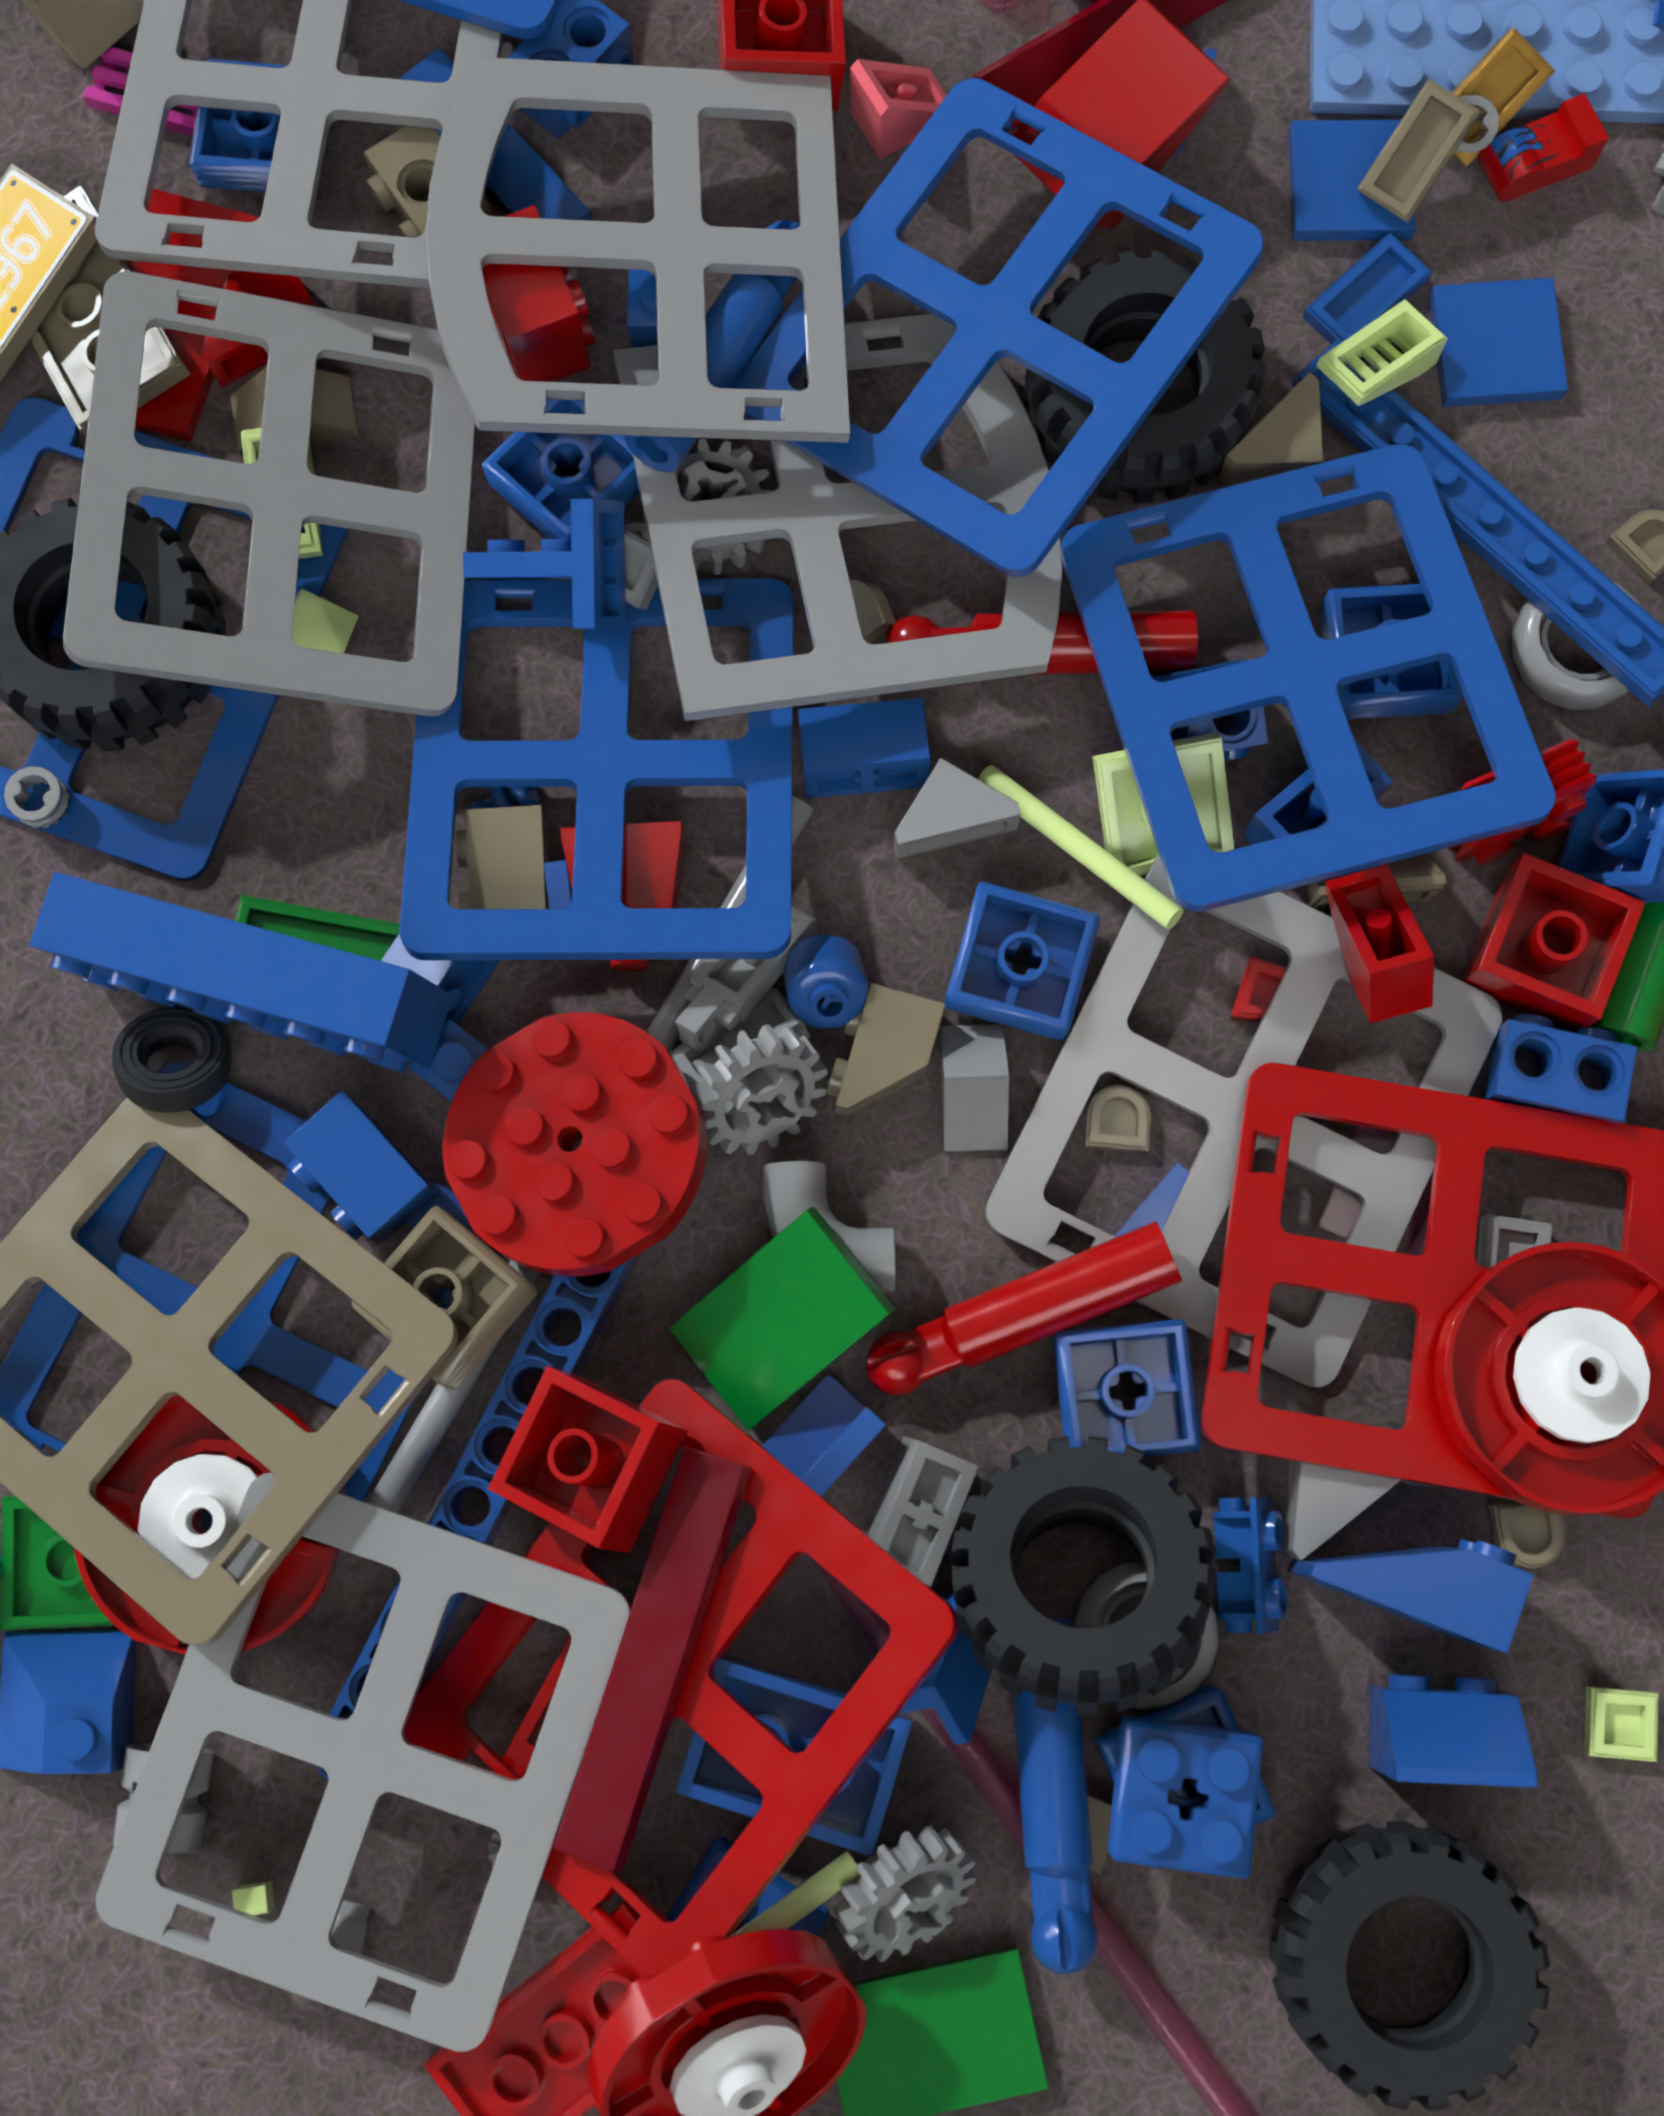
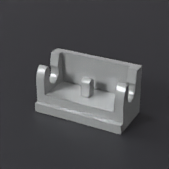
M903 1436L865 1533L931 1587L979 1466L922 1441Z

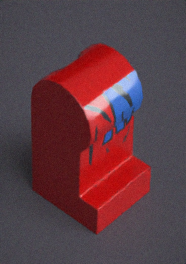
M1583 93L1564 101L1559 111L1526 124L1525 128L1511 129L1498 135L1486 148L1480 150L1477 155V161L1498 200L1506 202L1593 169L1609 137L1586 94Z

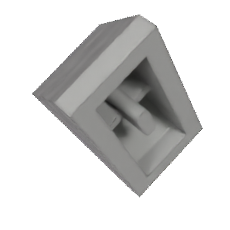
M940 758L894 833L896 859L1015 831L1018 828L1021 816L1018 802Z
M1003 1025L940 1026L944 1152L1008 1150L1009 1069Z
M1291 1461L1282 1549L1290 1559L1302 1561L1401 1480Z

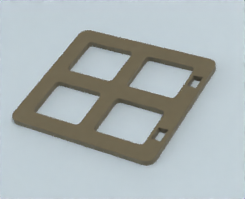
M126 1098L0 1243V1322L34 1283L44 1281L127 1350L132 1357V1364L126 1374L62 1450L54 1456L45 1454L0 1414V1483L177 1639L193 1646L210 1645L223 1635L452 1353L458 1341L456 1323L446 1312L191 1111L186 1110L173 1113L154 1112L141 1108ZM153 1147L165 1149L244 1212L249 1219V1226L245 1233L180 1310L172 1315H165L80 1245L78 1241V1232L144 1154ZM290 1257H299L388 1327L392 1334L390 1345L323 1427L313 1433L306 1432L216 1357L214 1351L215 1344L282 1263ZM389 1369H391L405 1380L377 1413L364 1400ZM173 1396L183 1397L269 1469L274 1476L272 1489L205 1571L195 1579H189L106 1507L96 1496L98 1483L163 1405ZM253 1537L260 1544L268 1548L244 1578L239 1581L227 1567Z

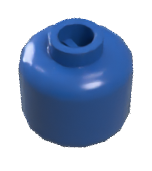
M831 934L814 935L800 941L789 952L783 967L787 1003L796 1018L801 1019L807 1026L819 1029H832L846 1025L863 1011L868 995V979L864 960L857 947L845 938Z

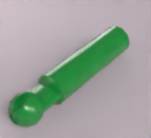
M1664 902L1645 903L1603 1015L1592 1027L1616 1033V1042L1637 1046L1636 1051L1650 1052L1656 1049L1664 1025Z

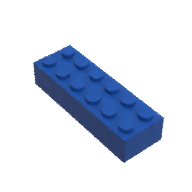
M55 871L29 946L53 956L49 967L80 977L81 981L115 992H118L119 988L137 993L136 996L171 1008H174V1005L177 1004L193 1009V1013L230 1024L231 1020L249 1025L250 1029L279 1039L288 1040L290 1036L308 1042V1045L339 1056L346 1057V1054L350 1053L367 1059L366 1062L399 1073L405 1072L407 1063L430 1069L453 997L452 994L408 968Z

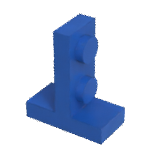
M571 499V539H541V551L525 552V540H487V552H463L464 578H572L573 629H625L624 502L603 499Z

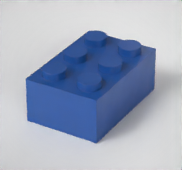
M727 1654L721 1656L713 1670L716 1680L797 1753L804 1751L848 1694ZM902 1712L896 1716L807 1836L871 1857L873 1856L913 1722L910 1713ZM694 1731L675 1793L754 1818L762 1807L763 1798L761 1792Z

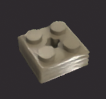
M433 1206L384 1263L446 1312L456 1323L458 1329L456 1347L431 1377L437 1384L451 1390H456L537 1295V1289L454 1216L439 1206ZM442 1287L453 1290L452 1296L454 1301L448 1309L440 1307L441 1301L436 1297L438 1290ZM352 1300V1307L391 1342L392 1334L390 1329Z

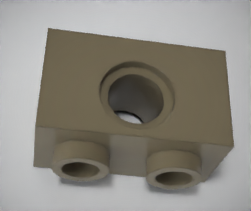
M404 126L364 151L372 174L370 178L365 180L367 188L384 213L391 209L396 211L403 221L402 224L397 226L402 237H418L424 233L426 228L428 201L419 202L416 200L422 195L429 193L440 135L435 128ZM484 198L482 211L489 216H493L491 207Z

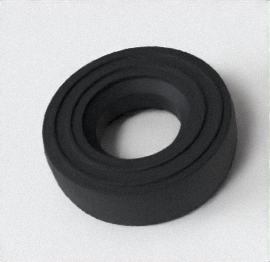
M174 1006V1008L162 1007L138 1016L124 1027L113 1046L112 1065L120 1089L131 1102L150 1111L173 1113L186 1111L204 1104L224 1087L231 1072L232 1053L227 1034L218 1021L193 1013V1009L183 1006ZM176 1044L189 1045L197 1052L195 1062L179 1072L161 1074L152 1071L147 1066L150 1056L166 1046Z

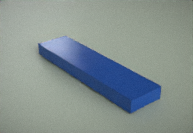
M437 48L399 79L443 83L450 79L453 63ZM508 123L496 150L485 191L507 215L535 205L540 218L593 221L591 211ZM435 129L441 137L442 132L438 129Z

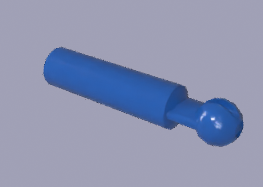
M789 220L774 222L765 229L793 230L798 228L800 224ZM733 274L705 314L707 377L711 385L717 388H732L783 311L782 299L798 278L793 276ZM625 435V442L637 459L657 471L666 473L674 472L680 466L698 439L692 437Z
M1049 1618L1059 1624L1074 1627L1073 1619ZM1023 1690L1018 1697L1013 1695L1024 1860L1025 1868L1030 1870L1033 1925L1030 1941L1033 1953L1043 1967L1057 1974L1077 1973L1091 1964L1098 1951L1099 1934L1096 1923L1093 1920L1089 1867L1093 1865L1082 1716H1076V1705L1058 1702L1056 1712L1036 1707V1695Z

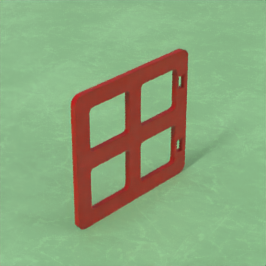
M1273 1062L1259 1066L1250 1075L1245 1087L1201 1415V1427L1207 1440L1214 1446L1226 1450L1510 1499L1456 1448L1441 1416L1437 1402L1434 1376L1436 1348L1447 1315L1489 1269L1480 1266L1474 1256L1486 1151L1496 1149L1616 1170L1622 1173L1627 1181L1621 1252L1637 1259L1664 1284V1131ZM1307 1116L1426 1137L1434 1143L1436 1153L1425 1248L1421 1255L1416 1256L1290 1234L1282 1228L1280 1216L1292 1123L1295 1117ZM1257 1135L1278 1140L1273 1174L1260 1171L1252 1172ZM1283 1284L1402 1305L1414 1311L1416 1315V1328L1405 1422L1401 1429L1394 1430L1269 1408L1259 1401L1258 1387L1270 1294L1274 1285ZM1231 1331L1235 1334L1252 1337L1247 1373L1237 1371L1226 1372ZM1653 1497L1625 1509L1595 1515L1618 1519L1638 1517L1649 1509Z
M667 1379L655 1385L639 1406L688 1430L681 1444L682 1447L686 1446L751 1467L752 1471L743 1499L755 1509L756 1521L719 1570L671 1722L676 1718L683 1719L761 1792L763 1803L761 1809L680 1916L673 1922L667 1920L618 1871H610L552 1847L542 1877L642 1977L660 1974L687 1957L690 1949L706 1937L722 1936L729 1938L952 1644L958 1631L956 1612L945 1599L692 1386L676 1379ZM552 1523L548 1524L524 1556L525 1558L614 1588L589 1564L588 1555L593 1545ZM807 1553L889 1624L890 1637L804 1751L797 1753L716 1680L713 1670L716 1662L721 1658L793 1561L799 1555ZM489 1601L415 1698L405 1726L407 1740L414 1745L460 1761H464L473 1750L496 1774L510 1779L522 1778L469 1727L466 1716L469 1708L538 1618ZM615 1891L641 1915L631 1928L629 1934L601 1907L611 1898Z

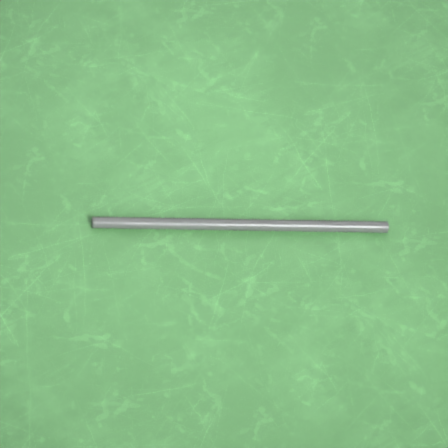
M792 796V847L813 813V809L807 803ZM746 865L720 908H737L744 903L746 898ZM705 959L688 960L646 1031L664 1045L669 1052L672 1051L680 1038L675 1021L688 1006L685 1004L686 1000L684 997L691 987L689 977ZM512 1260L508 1263L532 1285L541 1273L526 1268ZM501 1338L456 1390H451L439 1384L435 1386L369 1497L368 1503L396 1513L400 1511Z

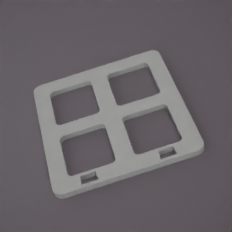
M144 0L95 225V236L100 248L107 256L119 260L429 289L426 228L422 235L411 238L316 229L311 226L328 130L334 121L350 120L435 128L443 132L455 97L477 57L501 58L504 34L461 20L452 75L449 80L443 83L347 75L339 71L353 0H303L292 59L286 67L272 68L196 61L180 58L192 0ZM189 105L280 115L262 214L256 221L240 222L148 212L169 111L174 106ZM171 232L203 235L202 248L169 245ZM360 250L393 253V266L358 263Z
M123 271L112 275L105 283L63 632V647L67 656L76 664L88 668L430 717L439 716L447 712L452 706L457 693L464 592L463 552H466L475 422L455 384L439 338L438 329L130 271ZM178 301L217 307L216 319L209 320L177 314ZM161 327L254 344L265 349L268 361L259 455L256 462L243 464L149 448L137 443L134 432L145 334L150 328ZM373 336L410 343L407 356L372 350ZM330 358L425 376L431 381L433 389L424 491L414 493L320 477L309 471L307 458L316 362L319 359ZM141 494L238 510L250 516L252 529L242 631L238 635L225 636L122 620L117 616L115 602L127 500L131 496ZM318 523L409 538L419 544L421 553L413 658L410 661L398 662L301 647L294 642L292 627L301 527L303 525Z
M1158 854L1145 880L1180 906L1172 895ZM1281 892L1206 911L1283 949L1289 957L1286 971L1237 1073L1231 1078H1226L1129 1029L1127 1023L1128 1016L1171 930H1167L1136 905L1132 904L985 1206L986 1220L996 1233L1054 1262H1058L1075 1254L1049 1241L1055 1235L1060 1222L1094 1238L1090 1248L1115 1238V1236L1050 1205L1044 1197L1046 1184L1099 1076L1105 1073L1113 1074L1202 1118L1208 1127L1207 1135L1162 1230L1182 1282L1134 1302L1170 1320L1182 1319L1186 1322L1188 1329L1212 1340L1218 1288L1201 1278L1199 1267L1230 1204L1247 1080L1259 1066L1266 1063L1274 1062L1295 1066L1337 980L1350 982L1333 918ZM1434 968L1433 1006L1411 1012L1436 1024L1442 1032L1440 1044L1419 1088L1468 1096L1500 1029L1502 1011L1498 1002L1491 995ZM1297 1116L1293 1119L1288 1161L1354 1193L1360 1198L1362 1209L1346 1241L1347 1244L1395 1252L1434 1170L1436 1148L1434 1143L1426 1137L1397 1133L1390 1150L1386 1154H1379L1304 1116ZM1257 1135L1255 1151L1264 1149L1276 1155L1278 1140ZM1322 1292L1309 1322L1301 1328L1268 1313L1267 1325L1273 1327V1330L1267 1341V1348H1263L1261 1365L1307 1387L1328 1385L1338 1375L1372 1300ZM1231 1331L1229 1349L1249 1358L1251 1341Z
M272 1472L260 1475L248 1487L229 1540L274 1485ZM338 1492L303 1536L390 1566L398 1571L401 1579L353 1714L348 1719H341L242 1684L237 1680L235 1666L264 1591L265 1582L217 1641L207 1646L189 1645L96 1894V1909L100 1918L107 1925L441 2047L457 2052L469 2051L477 2047L490 2030L559 1830L631 1608L627 1598L620 1591L612 1587ZM252 1537L227 1569L241 1581L268 1547L260 1544ZM458 1592H464L564 1627L571 1635V1645L528 1769L524 1777L520 1779H510L414 1745L405 1736V1726L451 1598ZM215 1731L224 1732L319 1766L328 1775V1785L283 1910L278 1920L267 1921L170 1886L161 1878L160 1870L208 1739ZM392 1792L488 1826L500 1834L501 1846L456 1976L449 1983H439L342 1948L333 1940L332 1931L377 1804L384 1793ZM180 1905L215 1917L209 1934V1940L170 1926L176 1917ZM380 1977L417 1990L411 2007V2013L370 1999Z

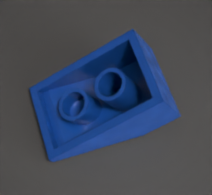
M1460 1539L1458 1548L1433 1546L1304 1558L1302 1561L1292 1559L1288 1569L1289 1573L1471 1645L1506 1654L1511 1645L1534 1574L1513 1567L1517 1557L1516 1554L1486 1542L1477 1540L1476 1543L1463 1539Z

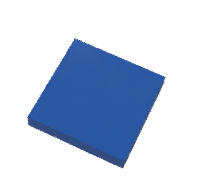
M1401 120L1291 121L1288 129L1292 241L1382 240L1390 232L1398 240H1412L1416 231L1415 214L1409 224H1407L1357 191L1358 186Z
M1554 277L1435 285L1432 287L1429 294L1432 324L1448 338L1437 361L1442 407L1563 399L1568 391Z

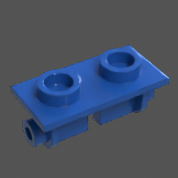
M1272 1497L1249 1498L1250 1511H1246L1245 1498H1219V1511L1213 1512L1216 1559L1240 1558V1571L1216 1572L1218 1619L1225 1620V1633H1251L1252 1620H1256V1634L1279 1631L1278 1619L1286 1617L1288 1603L1285 1581L1283 1578H1276L1275 1551H1281L1284 1542V1527L1281 1513L1278 1510L1273 1511Z

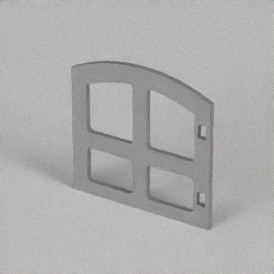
M477 57L455 97L439 140L429 186L426 244L429 290L439 338L455 384L478 430L848 443L850 419L830 76ZM518 108L633 113L643 114L651 121L654 218L647 223L500 217L485 214L482 211V204L487 180L496 150L512 113ZM702 118L785 121L794 127L800 221L798 228L787 230L711 226L704 222L701 211L698 122ZM495 263L636 269L651 272L656 279L659 380L653 385L520 380L515 376L499 338L487 298L482 268L487 264ZM730 273L793 276L801 281L803 285L808 381L806 389L801 391L717 388L710 384L707 377L704 277L707 274ZM546 399L584 400V414L546 413ZM745 406L781 407V421L744 420Z
M933 314L845 323L847 371L919 362L933 364L955 334L957 328ZM768 332L760 346L763 344V342L766 340V338L769 336L771 332ZM900 336L901 348L877 351L868 350L866 340ZM658 345L614 350V364L618 384H655L659 380ZM996 361L962 407L975 429L990 463L985 466L937 471L936 473L1003 513L1011 515L1022 509L1049 471L1036 432L1020 398ZM807 362L791 383V387L798 391L806 389L804 378L807 377ZM768 440L778 488L775 491L695 502L687 501L680 495L675 471L668 473L657 471L645 465L632 453L685 721L1046 672L1059 617L1062 579L1060 538L1038 568L1032 573L1020 577L1006 574V591L1002 620L999 627L989 630L873 645L867 643L861 634L839 533L845 529L915 521V519L853 482L840 484L830 482L826 478L822 463L783 440ZM773 538L787 540L792 547L814 649L810 653L734 664L718 663L714 659L692 553L698 548Z

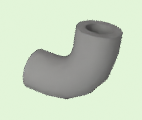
M788 1161L762 1166L763 1202L770 1233L773 1238L804 1211L815 1207L882 1292H895V1242L893 1227L856 1228L847 1226L837 1220L830 1210L828 1203L826 1164Z

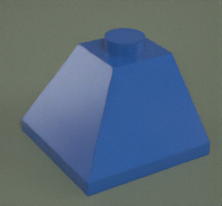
M120 1630L3 1632L0 1694V1768L37 1774L112 1773L122 1769L125 1746L133 1744L136 1641Z

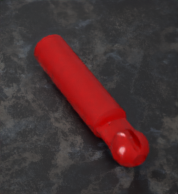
M1195 610L1129 611L1149 673L1178 672L1196 668L1198 628ZM1059 612L1047 670L1043 673L1028 675L1099 674L1079 612ZM1002 613L976 614L969 627L939 628L928 617L917 615L903 617L888 630L886 643L995 629L1001 625Z
M1156 1220L945 1308L944 1316L906 1332L895 1331L883 1334L872 1342L866 1354L865 1368L871 1383L882 1392L893 1396L910 1394L919 1388L924 1381L962 1365L969 1369L1054 1335L1059 1331L1066 1330L1180 1283L1182 1278Z

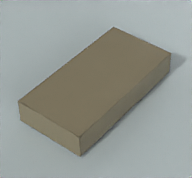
M1428 78L1358 186L1357 191L1409 224L1480 116V111Z

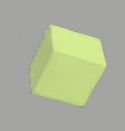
M272 1881L240 1885L232 1890L234 1909L251 1915L269 1913L275 1908Z

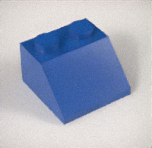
M1389 1673L1388 1686L1369 1685L1370 1768L1397 1782L1537 1788V1770L1518 1695L1497 1690L1495 1678L1455 1676V1689L1429 1688L1428 1675Z

